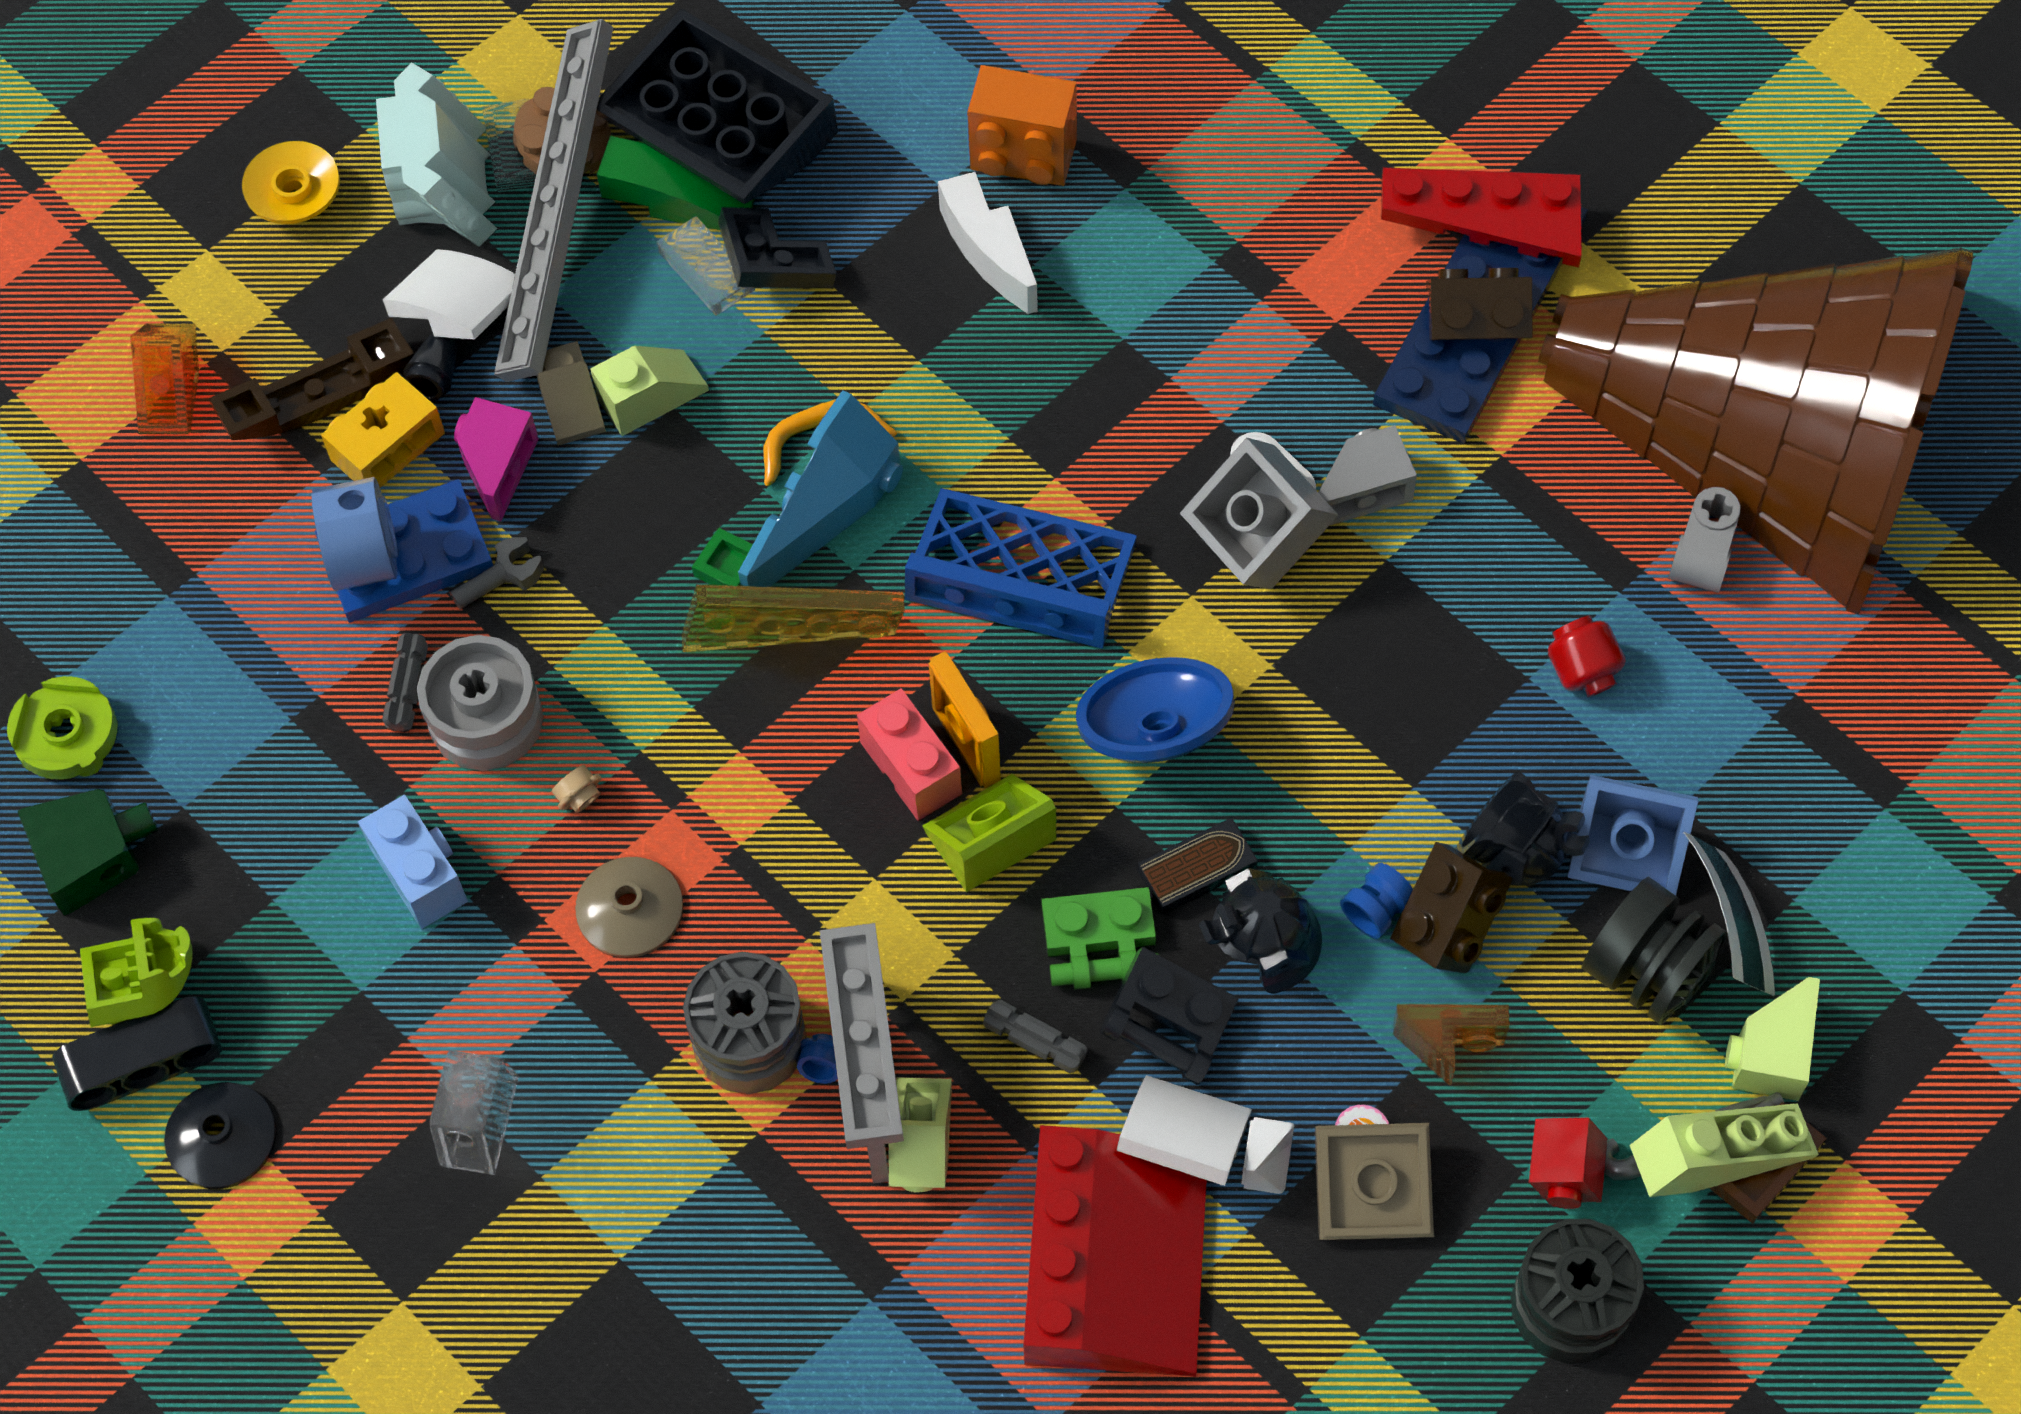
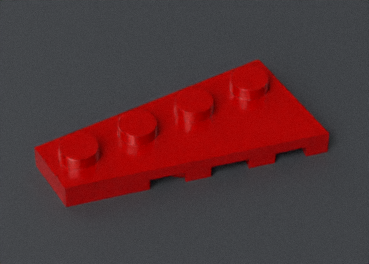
M1383 167L1381 179V220L1442 235L1447 230L1466 234L1470 237L1469 241L1489 246L1491 240L1518 247V253L1538 258L1539 252L1563 258L1562 264L1579 268L1582 258L1580 175Z

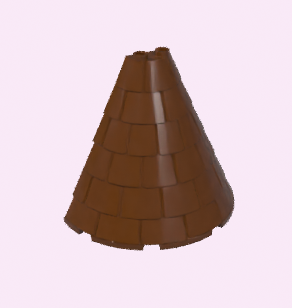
M1960 247L1910 257L1901 255L1841 266L1831 264L1770 275L1766 272L1707 283L1696 281L1637 292L1635 289L1573 297L1561 294L1552 323L1560 325L1557 335L1547 333L1538 362L1547 365L1543 381L1595 419L1640 457L1651 461L1692 496L1697 497L1703 490L1711 487H1720L1731 491L1738 498L1740 504L1738 527L1799 576L1807 575L1834 599L1845 606L1846 611L1859 615L1875 574L1876 568H1873V566L1876 567L1883 545H1886L1923 436V431L1920 428H1923L1932 400L1938 389L1966 292L1964 289L1971 271L1973 251Z

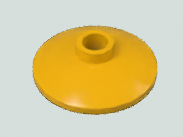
M304 141L282 142L266 148L252 159L242 179V191L249 208L262 219L278 224H295L316 217L333 202L340 185L339 171L332 156L323 148Z

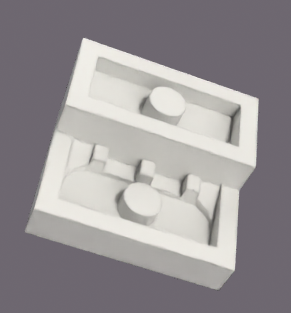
M437 249L383 299L389 317L428 319L434 337L475 339L509 306L515 274L479 257Z
M1146 1075L1122 1129L1117 1151L1225 1186L1252 1109Z

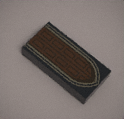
M1231 817L1137 864V871L1145 885L1149 887V891L1162 914H1165L1226 884V880L1247 868L1256 869L1258 860Z

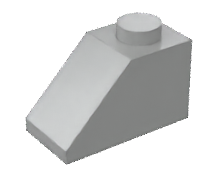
M1396 426L1380 430L1377 428L1365 429L1346 440L1318 492L1338 514L1330 525L1413 501L1417 474Z

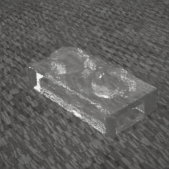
M697 216L657 241L658 251L715 316L755 291V288L737 287L726 248Z

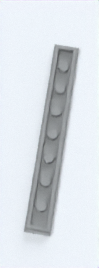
M603 19L567 29L495 367L494 375L505 382L536 376L543 370L613 32V26Z

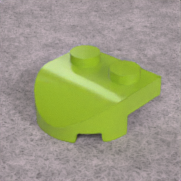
M157 918L132 919L133 938L80 948L86 1008L91 1027L105 1024L115 1025L125 1020L154 1014L167 1007L178 996L189 975L193 954L190 937L184 927L179 926L173 931L164 929L161 921Z

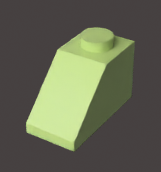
M632 346L590 368L597 399L621 436L709 391L707 383L685 351L680 349Z
M1806 978L1749 1016L1739 1036L1730 1035L1726 1051L1725 1068L1734 1069L1732 1089L1768 1096L1779 1092L1782 1098L1799 1101L1809 1082L1820 979Z
M897 1077L896 1085L904 1141L889 1143V1186L903 1187L911 1192H926L933 1188H945L949 1157L952 1079Z

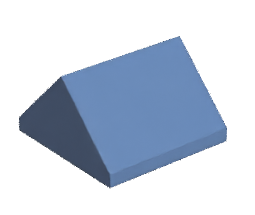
M1590 775L1580 812L1584 813L1585 822L1579 833L1576 832L1578 836L1589 835L1590 843L1583 855H1571L1568 878L1632 891L1643 879L1649 876L1676 895L1689 842L1683 832L1691 834L1698 797Z

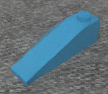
M842 390L816 427L808 442V445L815 450L803 474L799 475L792 472L784 486L787 488V491L783 498L781 515L772 514L767 518L738 571L742 595L750 601H753L874 508L885 491L890 493L895 489L902 476L903 466L900 465L898 442L852 394Z

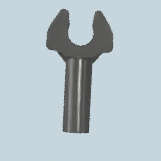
M512 537L495 545L497 559L494 566L449 592L460 610L504 583H512L519 586L522 590H527L536 584L544 570L541 556L529 559L522 565L513 564L516 559L523 557L530 551L527 537Z

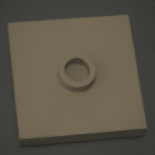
M1429 1123L1315 1126L1319 1240L1434 1237Z

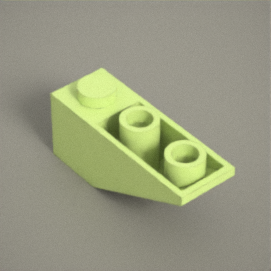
M1798 1103L1671 1115L1665 1117L1630 1144L1649 1197L1693 1193L1813 1159L1819 1155Z

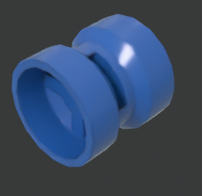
M1377 863L1365 875L1364 885L1361 888L1351 889L1340 900V906L1348 920L1357 929L1371 938L1378 939L1391 927V918L1396 913L1402 914L1413 888L1394 868L1384 863Z

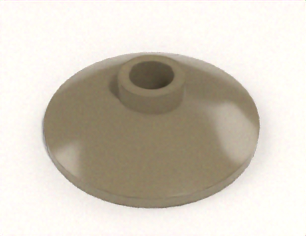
M641 857L618 858L595 869L583 882L576 899V919L585 939L597 950L614 957H639L662 947L676 932L683 914L682 893L674 876L659 863ZM625 894H635L637 896L630 905H621L617 902Z

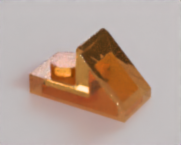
M1397 1004L1393 1021V1035L1442 1080L1451 1085L1455 1072V1045H1463L1465 1050L1472 1052H1484L1492 1050L1496 1046H1504L1510 1026L1509 1005Z

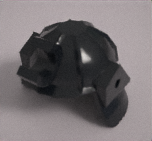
M1516 772L1506 780L1481 809L1455 849L1487 869L1501 871L1511 876V885L1530 886L1552 876L1566 859L1567 854L1572 856L1583 855L1590 840L1589 835L1578 836L1573 833H1579L1584 824V813L1571 811L1563 814L1558 809L1556 801L1536 790L1530 778H1527L1520 772Z
M1247 868L1225 881L1227 892L1223 893L1224 898L1216 907L1212 921L1203 920L1199 923V927L1207 944H1218L1225 954L1240 962L1258 964L1260 981L1265 991L1275 994L1299 984L1311 973L1321 953V927L1308 901L1303 899L1293 886L1285 882L1283 877L1279 879L1273 878L1270 872Z

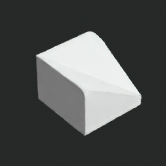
M1254 1117V1120L1250 1121L1241 1183L1245 1189L1276 1194L1284 1192L1294 1131L1293 1123Z

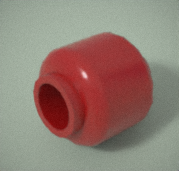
M1588 615L1576 619L1552 633L1555 640L1549 645L1547 653L1565 690L1575 692L1585 689L1588 697H1592L1617 685L1613 675L1622 670L1626 660L1607 622H1593L1591 616Z

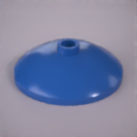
M1155 658L1126 665L1110 672L1095 682L1079 701L1076 710V721L1084 742L1103 755L1132 763L1160 762L1191 753L1211 741L1230 720L1234 711L1235 699L1229 679L1218 668L1189 658Z

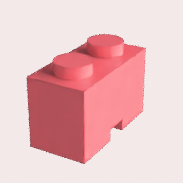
M902 688L857 714L860 743L883 774L886 773L892 781L895 791L917 821H920L962 795L960 766Z

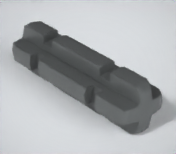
M403 633L398 638L396 653L399 656L394 659L387 693L390 701L385 703L382 717L388 730L407 732L413 726L415 711H412V708L417 705V685L423 668L421 663L425 662L428 644L423 635Z
M1003 1000L993 1002L985 1014L983 1021L985 1028L1000 1036L1003 1033L1008 1034L1009 1041L1044 1060L1048 1058L1054 1059L1053 1065L1068 1073L1077 1071L1086 1057L1087 1047L1083 1043L1070 1036L1068 1039L1061 1038L1062 1032L1025 1012L1023 1015H1018L1017 1008Z

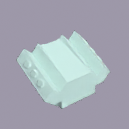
M411 62L394 80L395 96L376 99L381 167L386 188L393 203L395 217L399 225L414 223L445 224L480 247L497 229L483 216L495 203L488 195L485 175V160L491 154L476 141L487 128L470 112L465 104L457 99L454 93L444 87L442 81Z

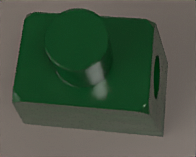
M101 789L25 807L17 811L48 893L63 916L74 912L136 874L139 866L130 843L158 831L146 802L117 813L108 795Z

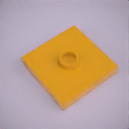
M944 651L930 658V663H928L932 708L980 786L987 788L1001 780L998 732L991 723L983 704L974 696L950 656Z

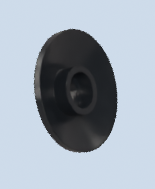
M231 1082L206 1085L186 1096L172 1112L164 1137L166 1155L174 1170L184 1180L195 1186L206 1189H224L236 1186L254 1176L269 1159L276 1139L275 1118L264 1098L247 1086ZM218 1121L225 1123L224 1129L220 1134L215 1136L207 1135V1129L213 1123Z

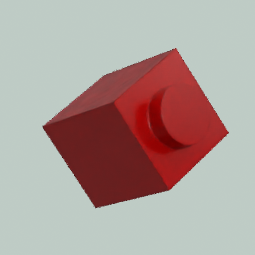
M1590 1118L1535 1119L1529 1183L1548 1204L1554 1207L1576 1209L1581 1207L1582 1202H1602L1608 1138Z

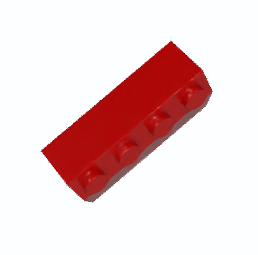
M1040 1125L1023 1343L1024 1365L1196 1377L1207 1180L1117 1151L1121 1134L1091 1128Z

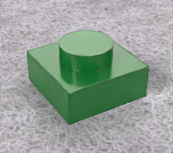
M718 528L692 566L694 577L738 598L742 592L738 571L753 544Z

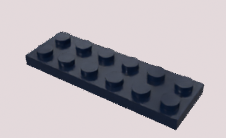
M1581 207V228L1586 221L1588 209ZM1464 234L1445 269H1468L1469 278H1488V269L1519 268V277H1532L1533 319L1562 265L1563 258L1540 252L1538 258L1518 253V247L1491 240L1489 246L1469 241L1470 237ZM1428 298L1376 390L1373 405L1465 444L1521 339L1430 340Z

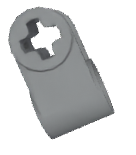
M1711 487L1698 494L1694 501L1684 535L1681 534L1668 579L1719 593L1732 548L1730 546L1740 515L1738 498L1731 491L1725 488ZM1709 516L1718 518V522L1709 520Z

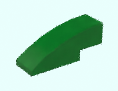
M614 136L609 138L597 172L602 198L648 206L651 218L720 230L718 220L721 207L752 208L755 201L753 199L743 204L648 145Z

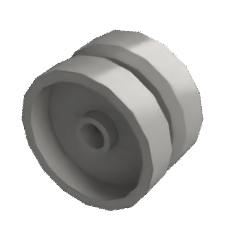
M474 635L455 639L438 649L423 666L417 685L420 710L427 723L433 742L448 760L462 768L480 771L506 767L523 757L539 738L544 719L541 699L534 682L531 667L518 648L501 638Z

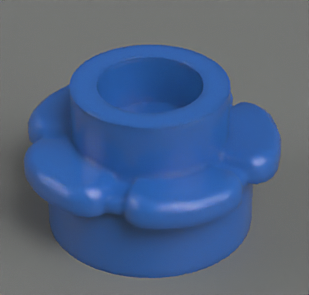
M815 1034L811 1038L803 1039L800 1042L801 1052L797 1062L799 1073L806 1079L816 1083L827 1084L835 1082L838 1077L833 1036Z

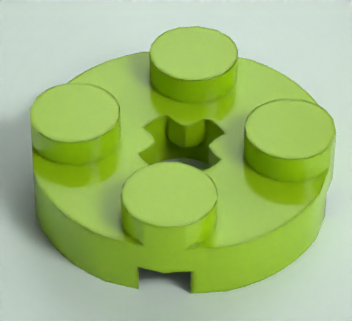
M62 676L42 682L43 688L35 691L30 697L25 693L15 703L7 724L9 741L23 767L38 776L49 779H68L78 775L86 777L98 772L103 765V759L109 754L115 743L118 728L115 712L108 699L88 680L79 677ZM70 718L74 728L69 734L57 737L54 732L50 731L52 726H61L63 719Z

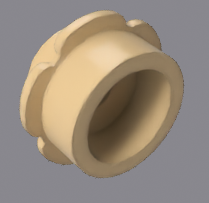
M585 765L571 771L551 791L560 802L558 808L560 810H567L571 807L575 813H579L587 808L601 794L596 788L597 783L601 780V776L599 774L592 775Z

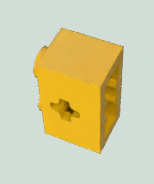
M396 372L384 383H378L373 386L365 398L349 412L337 416L329 424L327 430L321 434L330 460L349 478L356 481L375 477L381 488L443 436L445 431L437 407Z

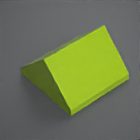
M1014 774L1005 777L922 825L927 836L966 892L1057 840L1056 807L1052 799Z

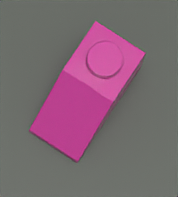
M475 397L468 414H462L457 421L454 440L458 443L464 465L491 519L501 522L539 438L531 412Z

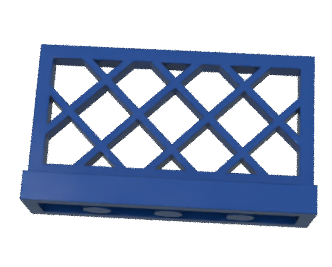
M941 488L915 553L911 552L905 566V600L1103 649L1108 636L1109 621L1136 546L1137 535ZM947 508L968 512L973 520L951 528L944 515ZM1006 521L1017 524L1022 532L1000 540L992 526ZM981 531L990 545L968 553L960 539ZM1055 533L1066 536L1071 544L1049 552L1041 538ZM1030 543L1039 557L1018 566L1009 551ZM950 544L959 558L948 562L928 556L931 551ZM1104 545L1121 549L1119 557L1099 564L1090 550ZM1080 555L1089 569L1068 578L1058 563ZM999 556L1008 570L997 574L981 570L977 564ZM1048 568L1057 583L1046 586L1030 582L1027 576ZM1097 580L1106 594L1103 600L1079 594L1076 589Z

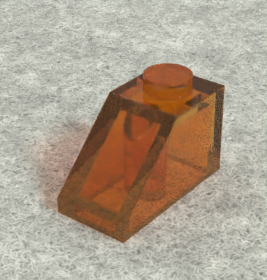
M146 323L130 336L138 434H189L191 432L199 377L196 324Z

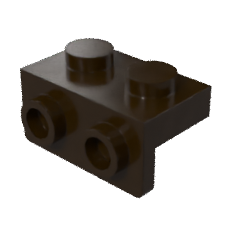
M1519 268L1488 269V278H1469L1468 269L1438 270V279L1426 281V291H1429L1430 340L1533 338L1532 277H1519Z
M1435 842L1390 939L1435 969L1467 973L1472 964L1479 958L1487 932L1495 916L1505 904L1506 893L1511 885L1512 877L1504 872L1485 868L1449 844Z

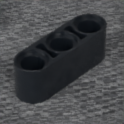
M194 996L175 1000L154 1014L125 1020L69 1042L56 1050L52 1058L68 1108L73 1111H85L103 1106L203 1066L217 1058L222 1052V1047L206 1001L201 997Z

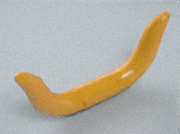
M835 400L823 402L781 420L769 432L763 446L764 483L766 486L772 485L781 470V452L785 442L798 433L817 427ZM860 403L892 437L897 435L896 430L883 421L868 405Z

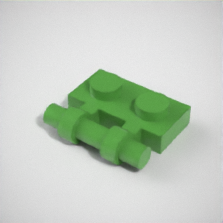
M1149 887L1042 899L1048 957L1070 955V963L1050 965L1052 986L1073 984L1075 990L1091 988V982L1122 979L1123 982L1135 957V947L1155 945L1156 935ZM1118 949L1119 957L1088 961V952Z

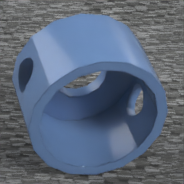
M370 477L312 489V508L319 546L333 590L339 591L397 579L396 557H398L396 536L386 498L382 496L377 479Z

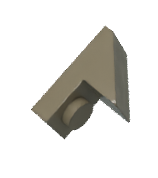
M578 341L548 349L543 370L536 375L557 445L606 432L588 367L583 359Z

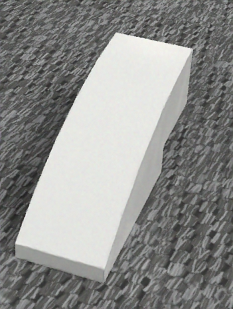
M976 172L938 181L940 212L951 236L965 258L981 277L1005 299L1027 314L1038 312L1037 283L1009 206L989 210Z

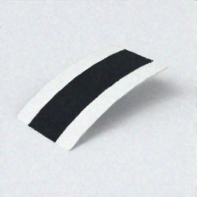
M1683 832L1705 865L1718 895L1727 927L1733 978L1774 996V977L1769 946L1761 917L1748 887L1735 865L1723 851Z

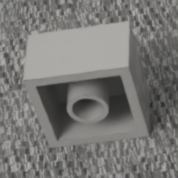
M1247 437L1180 512L1183 518L1243 585L1270 590L1338 516L1336 511L1275 445Z

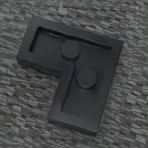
M721 207L718 224L737 287L833 289L837 273L826 241L779 240L769 208Z

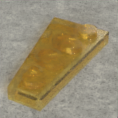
M696 584L682 631V653L865 637L881 638L895 635L905 611L903 592Z

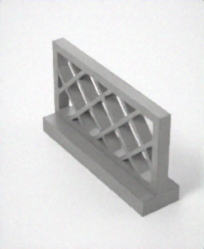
M875 923L819 930L847 1149L867 1147L873 1184L889 1182L885 1144L903 1142L904 1138Z

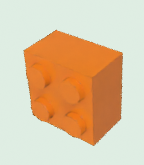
M981 65L967 111L970 170L981 171L990 176L1004 175L1026 179L1040 185L1054 184L1064 186L1077 141L1076 81Z

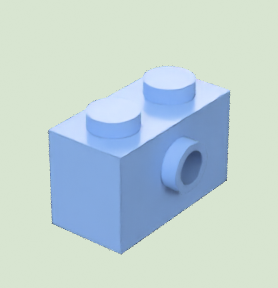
M405 794L358 821L370 850L421 929L468 902L457 874L446 859L453 855L448 842L438 827L428 831Z

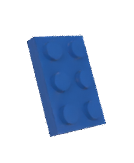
M459 479L388 504L398 549V557H396L397 579L337 591L349 623L474 578L493 566Z

